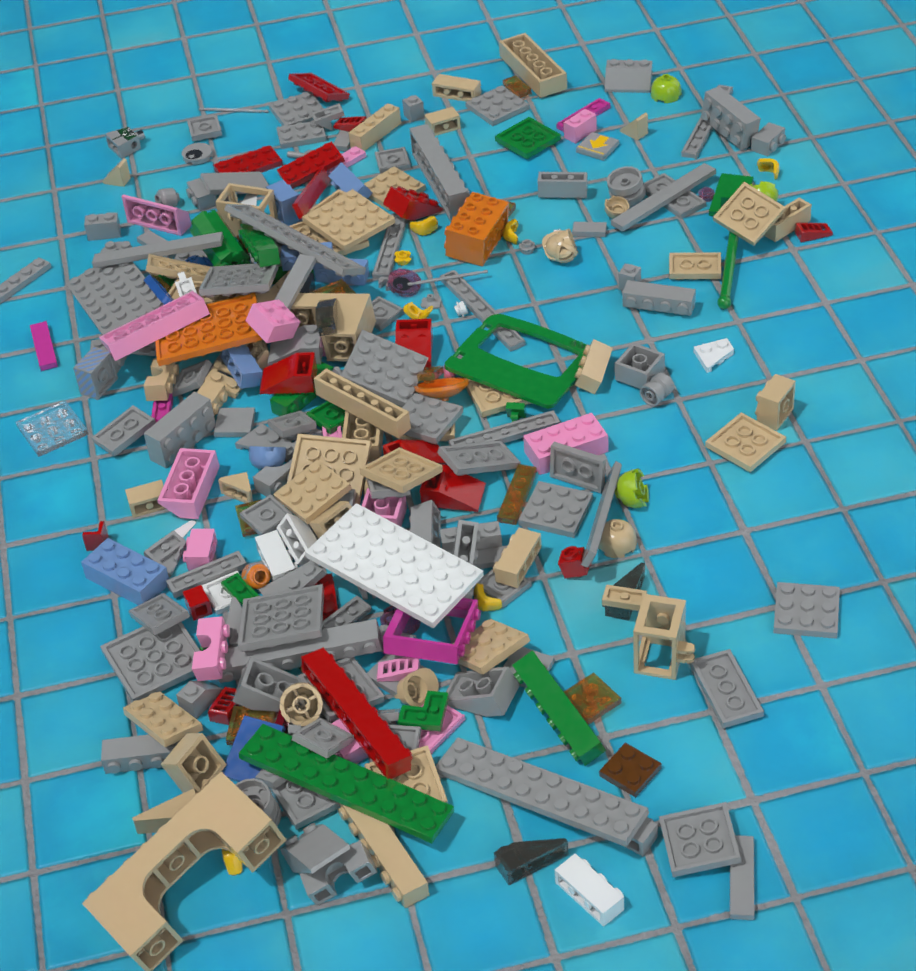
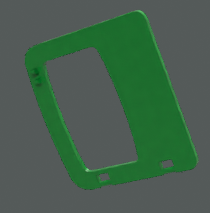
M494 314L489 316L456 352L445 361L444 367L447 371L550 409L560 401L576 382L575 374L578 368H581L579 362L582 356H585L583 351L586 344L524 320L504 314ZM498 327H504L562 347L577 354L578 357L560 377H554L514 364L492 355L479 347Z

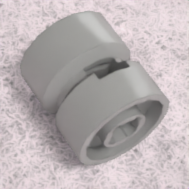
M657 373L651 378L650 382L648 381L640 388V395L648 405L657 406L665 397L673 392L674 383L665 373Z

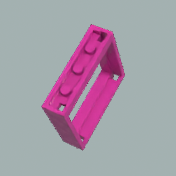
M462 598L446 615L465 618L454 644L402 637L401 634L410 615L397 608L383 636L384 653L458 664L460 657H463L465 654V645L470 642L471 632L474 633L476 620L479 621L481 611L478 609V600Z

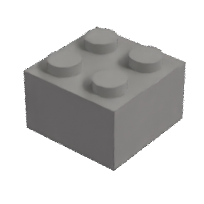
M632 343L615 362V380L639 389L648 381L650 382L651 378L657 373L665 371L664 353L636 343Z

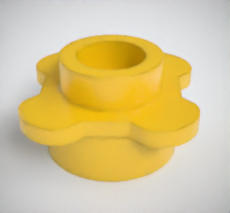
M401 250L394 253L396 256L394 260L398 265L404 266L411 261L410 251Z

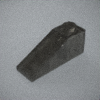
M337 298L319 300L316 306L315 320L319 336L337 334Z
M641 562L613 586L641 590L645 579V563ZM602 605V607H605V616L630 620L633 610Z
M566 838L513 842L507 846L500 847L494 852L495 866L507 884L511 885L567 856L568 841Z

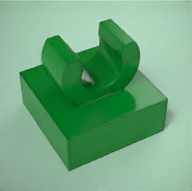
M506 403L507 417H510L511 422L520 420V418H526L525 403Z

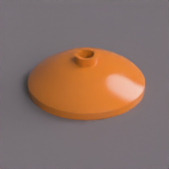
M464 377L440 378L418 383L417 386H414V389L418 394L448 401L449 397L457 395L469 384V380Z

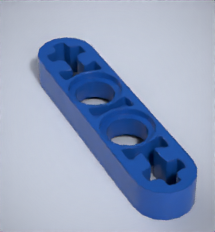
M149 274L144 279V282L164 305L174 300L152 275Z

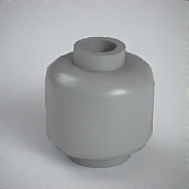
M173 188L160 189L155 194V203L176 207L180 200L179 194Z

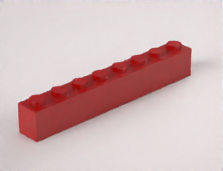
M323 647L301 656L302 672L305 673L307 679L321 693L322 698L348 731L354 735L355 740L387 779H393L411 771V760L413 759L411 751L402 745L399 736L390 730L386 720L381 719L376 708L368 703L364 693L359 692L355 682L347 677L343 667L338 666L333 655L329 654Z

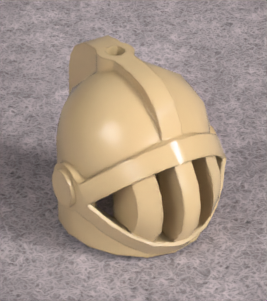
M569 228L547 234L542 240L545 254L551 261L567 263L572 261L578 254L572 232Z

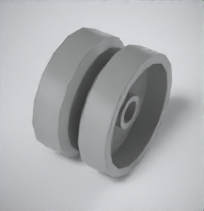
M625 166L617 168L608 175L606 181L610 198L613 195L621 196L628 201L630 207L635 206L644 199L646 192L640 170L635 167Z

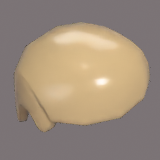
M613 195L610 199L605 200V212L612 219L630 209L628 201L621 196Z

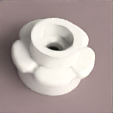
M456 302L457 305L454 308L457 315L464 317L465 314H468L464 302Z

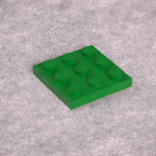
M531 117L495 135L496 142L525 159L531 158L561 140V134Z

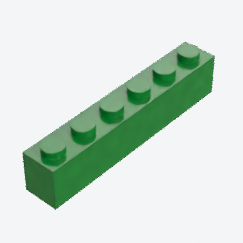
M240 224L241 230H238L239 239L245 244V248L248 249V253L254 258V262H257L260 267L280 264L278 247L272 238L264 235L263 231L253 229L252 225Z
M533 650L512 665L516 670V673L513 675L520 685L522 683L526 684L527 687L524 690L531 700L533 698L537 699L538 703L535 705L542 715L547 713L549 718L546 720L552 729L558 728L561 732L557 736L565 746L567 744L571 746L572 749L569 752L576 762L581 760L586 766L606 751L600 740Z

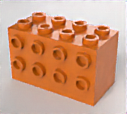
M475 192L466 197L464 205L459 208L457 215L453 216L450 225L445 228L444 235L446 236L444 248L446 249V256L483 267L503 236V229L505 224L508 223L509 202Z

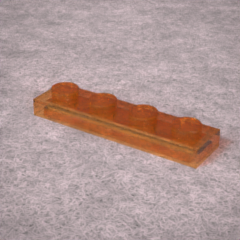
M518 464L497 515V521L512 525L517 524L535 479L537 467Z

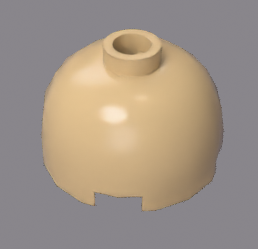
M621 519L607 521L598 549L605 552V556L611 558H623L630 551L633 553L637 546V538L632 525Z
M298 682L291 684L284 690L280 698L279 707L282 716L287 722L306 726L318 719L322 711L323 700L321 693L316 687L309 683Z

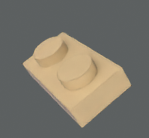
M606 584L602 605L639 611L643 595L647 594V591Z

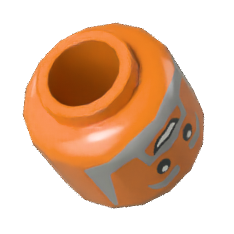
M260 563L246 565L241 574L242 579L253 589L264 587L271 578L269 569Z

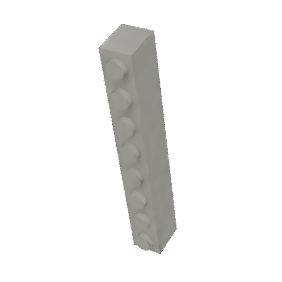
M377 619L322 629V637L313 640L307 639L292 644L286 643L271 648L265 647L240 652L238 646L228 648V653H225L226 670H223L222 679L218 680L220 683L240 679L250 657L281 670H291L302 667L301 656L323 647L329 654L333 655L335 660L383 651L381 631Z

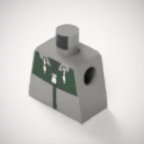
M130 127L105 133L108 147L120 159L141 148L139 140L145 138L142 130L134 132Z

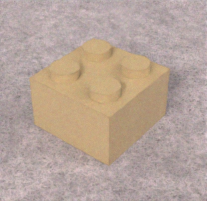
M775 374L771 380L766 382L763 390L759 391L756 396L758 404L755 415H757L758 422L777 431L794 409L795 380Z
M186 733L160 765L182 793L191 789L199 793L227 764L203 733Z

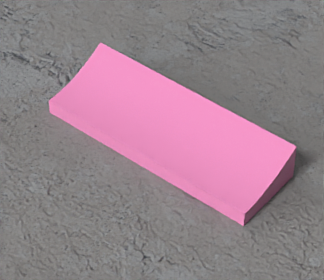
M191 291L100 336L99 339L113 359L117 361L210 313L204 299L194 291Z

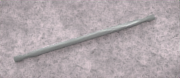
M199 108V111L206 110L269 113V110L259 109Z
M488 270L421 280L413 283L409 282L408 286L488 273Z

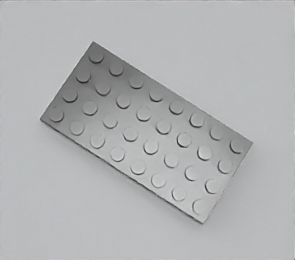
M133 262L90 268L66 283L71 293L102 335L164 305L144 282V275Z

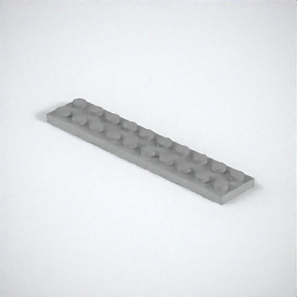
M226 204L224 211L230 213L231 217L241 219L242 223L252 225L253 229L263 231L264 235L275 238L278 243L288 245L289 249L297 250L300 252L299 254L316 257V263L323 264L325 269L335 271V274L345 277L350 275L356 277L357 275L365 274V267L251 205Z
M459 737L435 766L438 775L625 847L628 846L649 815L648 808Z

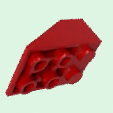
M391 186L383 202L386 207L401 218L412 221L443 211V208L438 205L439 202L429 199L428 194L424 192L419 194L412 189L407 191L401 186L397 188Z
M432 319L396 320L395 344L429 357L424 370L431 369Z
M315 352L295 353L264 368L260 394L314 392V378L317 375Z
M399 439L382 445L384 455L400 447L438 464L447 465L437 453L439 449L438 444L423 440Z
M442 465L441 473L421 484V503L432 500L437 508L478 512L486 483L467 474L456 475L448 465Z

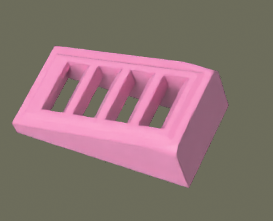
M403 657L379 662L377 682L400 681L408 674L420 669V659ZM384 669H388V672L383 674Z

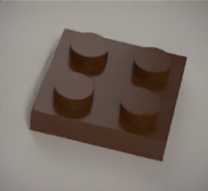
M625 742L601 768L599 776L636 798L661 770L662 763Z

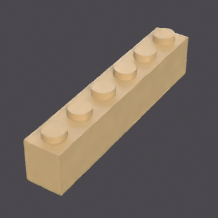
M325 369L314 378L316 395L399 439L411 429L409 411L328 369Z
M339 803L340 808L338 812L343 821L347 820L351 834L354 837L357 836L369 850L375 867L381 871L380 876L384 884L391 886L394 899L397 902L401 901L403 906L407 908L430 896L428 882L389 825Z

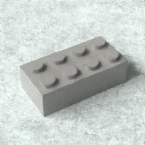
M720 86L705 92L701 118L740 150L751 147L752 136L758 132L761 118Z
M194 391L144 432L151 461L164 468H168L174 463L180 448L190 449L215 428L216 422L211 399Z

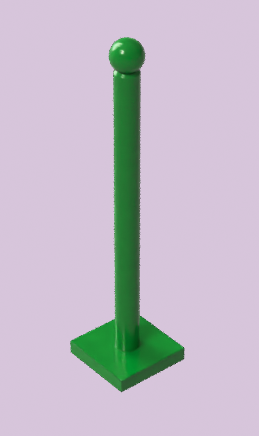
M721 193V207L733 194ZM729 231L721 292L717 301L718 307L721 309H728L731 306L730 296L739 236Z

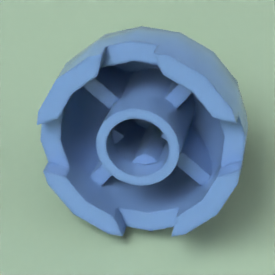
M249 446V460L255 468L262 470L265 466L278 467L282 466L285 462L286 447Z

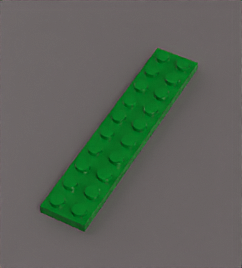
M265 724L260 726L239 752V759L431 844L454 813V806L395 780L387 779V777L337 755L333 754L325 758L292 740L293 736Z

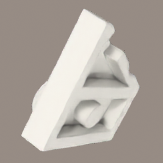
M725 338L694 346V354L706 373H709L715 364L720 365L725 359L734 355V348L729 340Z

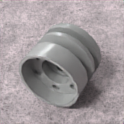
M255 778L245 779L236 783L235 785L278 826L282 812L269 787L263 781Z

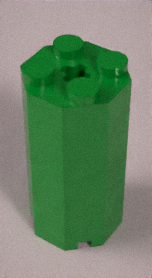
M211 210L210 213L202 211L192 219L191 224L193 226L192 228L190 227V232L193 237L217 232L223 233L222 246L202 249L214 267L251 264L249 261L250 256L218 212L215 210Z

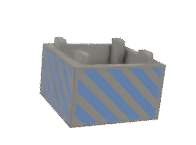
M93 347L73 367L80 394L99 400L118 379L113 357L108 350Z

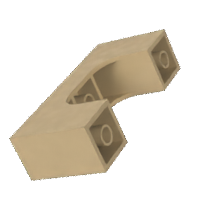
M255 292L258 303L272 301L278 294H258ZM299 293L290 309L300 321L298 328L304 325H322L321 338L327 361H348L362 330L372 333L376 323L370 294ZM257 342L245 345L251 352Z
M220 772L199 793H196L182 809L178 810L174 817L161 826L155 835L143 843L136 853L125 860L116 872L107 877L105 882L92 892L82 904L144 971H153L183 941L161 916L160 902L165 892L209 851L226 849L232 852L253 873L286 841V838L273 820L228 777Z

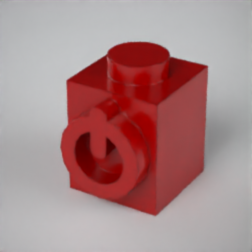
M570 546L561 551L558 565L564 578L582 577L588 574L589 567L581 565L585 553L584 547Z

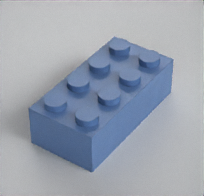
M109 538L102 542L81 562L85 577L88 580L137 605L158 596L167 587L166 580L169 579L165 566Z

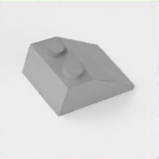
M304 325L297 328L292 339L271 342L268 366L295 353L315 352L316 364H321L324 347L321 338L322 325Z
M250 657L241 674L232 702L251 710L279 712L280 698L284 690L291 684L298 683V677Z
M509 667L492 668L484 675L474 670L457 672L446 691L449 694L447 705L486 717L501 716L507 711L520 685Z
M315 823L303 829L304 833L300 836L293 835L286 839L285 845L279 848L292 872L314 873L351 849L348 843L324 824L316 825Z

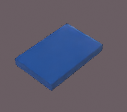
M244 715L226 760L227 765L222 770V773L230 780L237 782L245 779H256L257 774L262 769L239 759V752L262 724L283 733L285 727Z

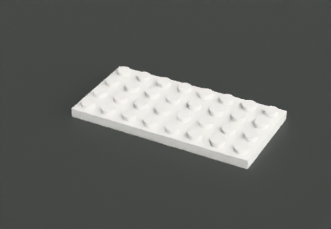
M357 503L305 551L306 558L432 628L484 576L483 570Z

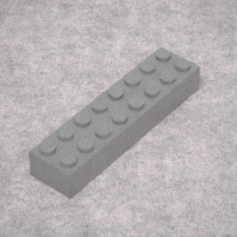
M428 124L409 128L412 155L451 222L453 216L457 215L459 208L464 205L466 197L470 196L469 190L465 188L463 180H460L458 171L454 170V165L449 161L448 154H445L443 146H440L438 137L435 138L433 129H430Z

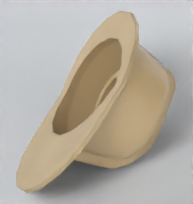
M420 668L398 682L397 694L394 697L400 699L403 704L420 707L425 702L427 690L438 691V678L432 670Z

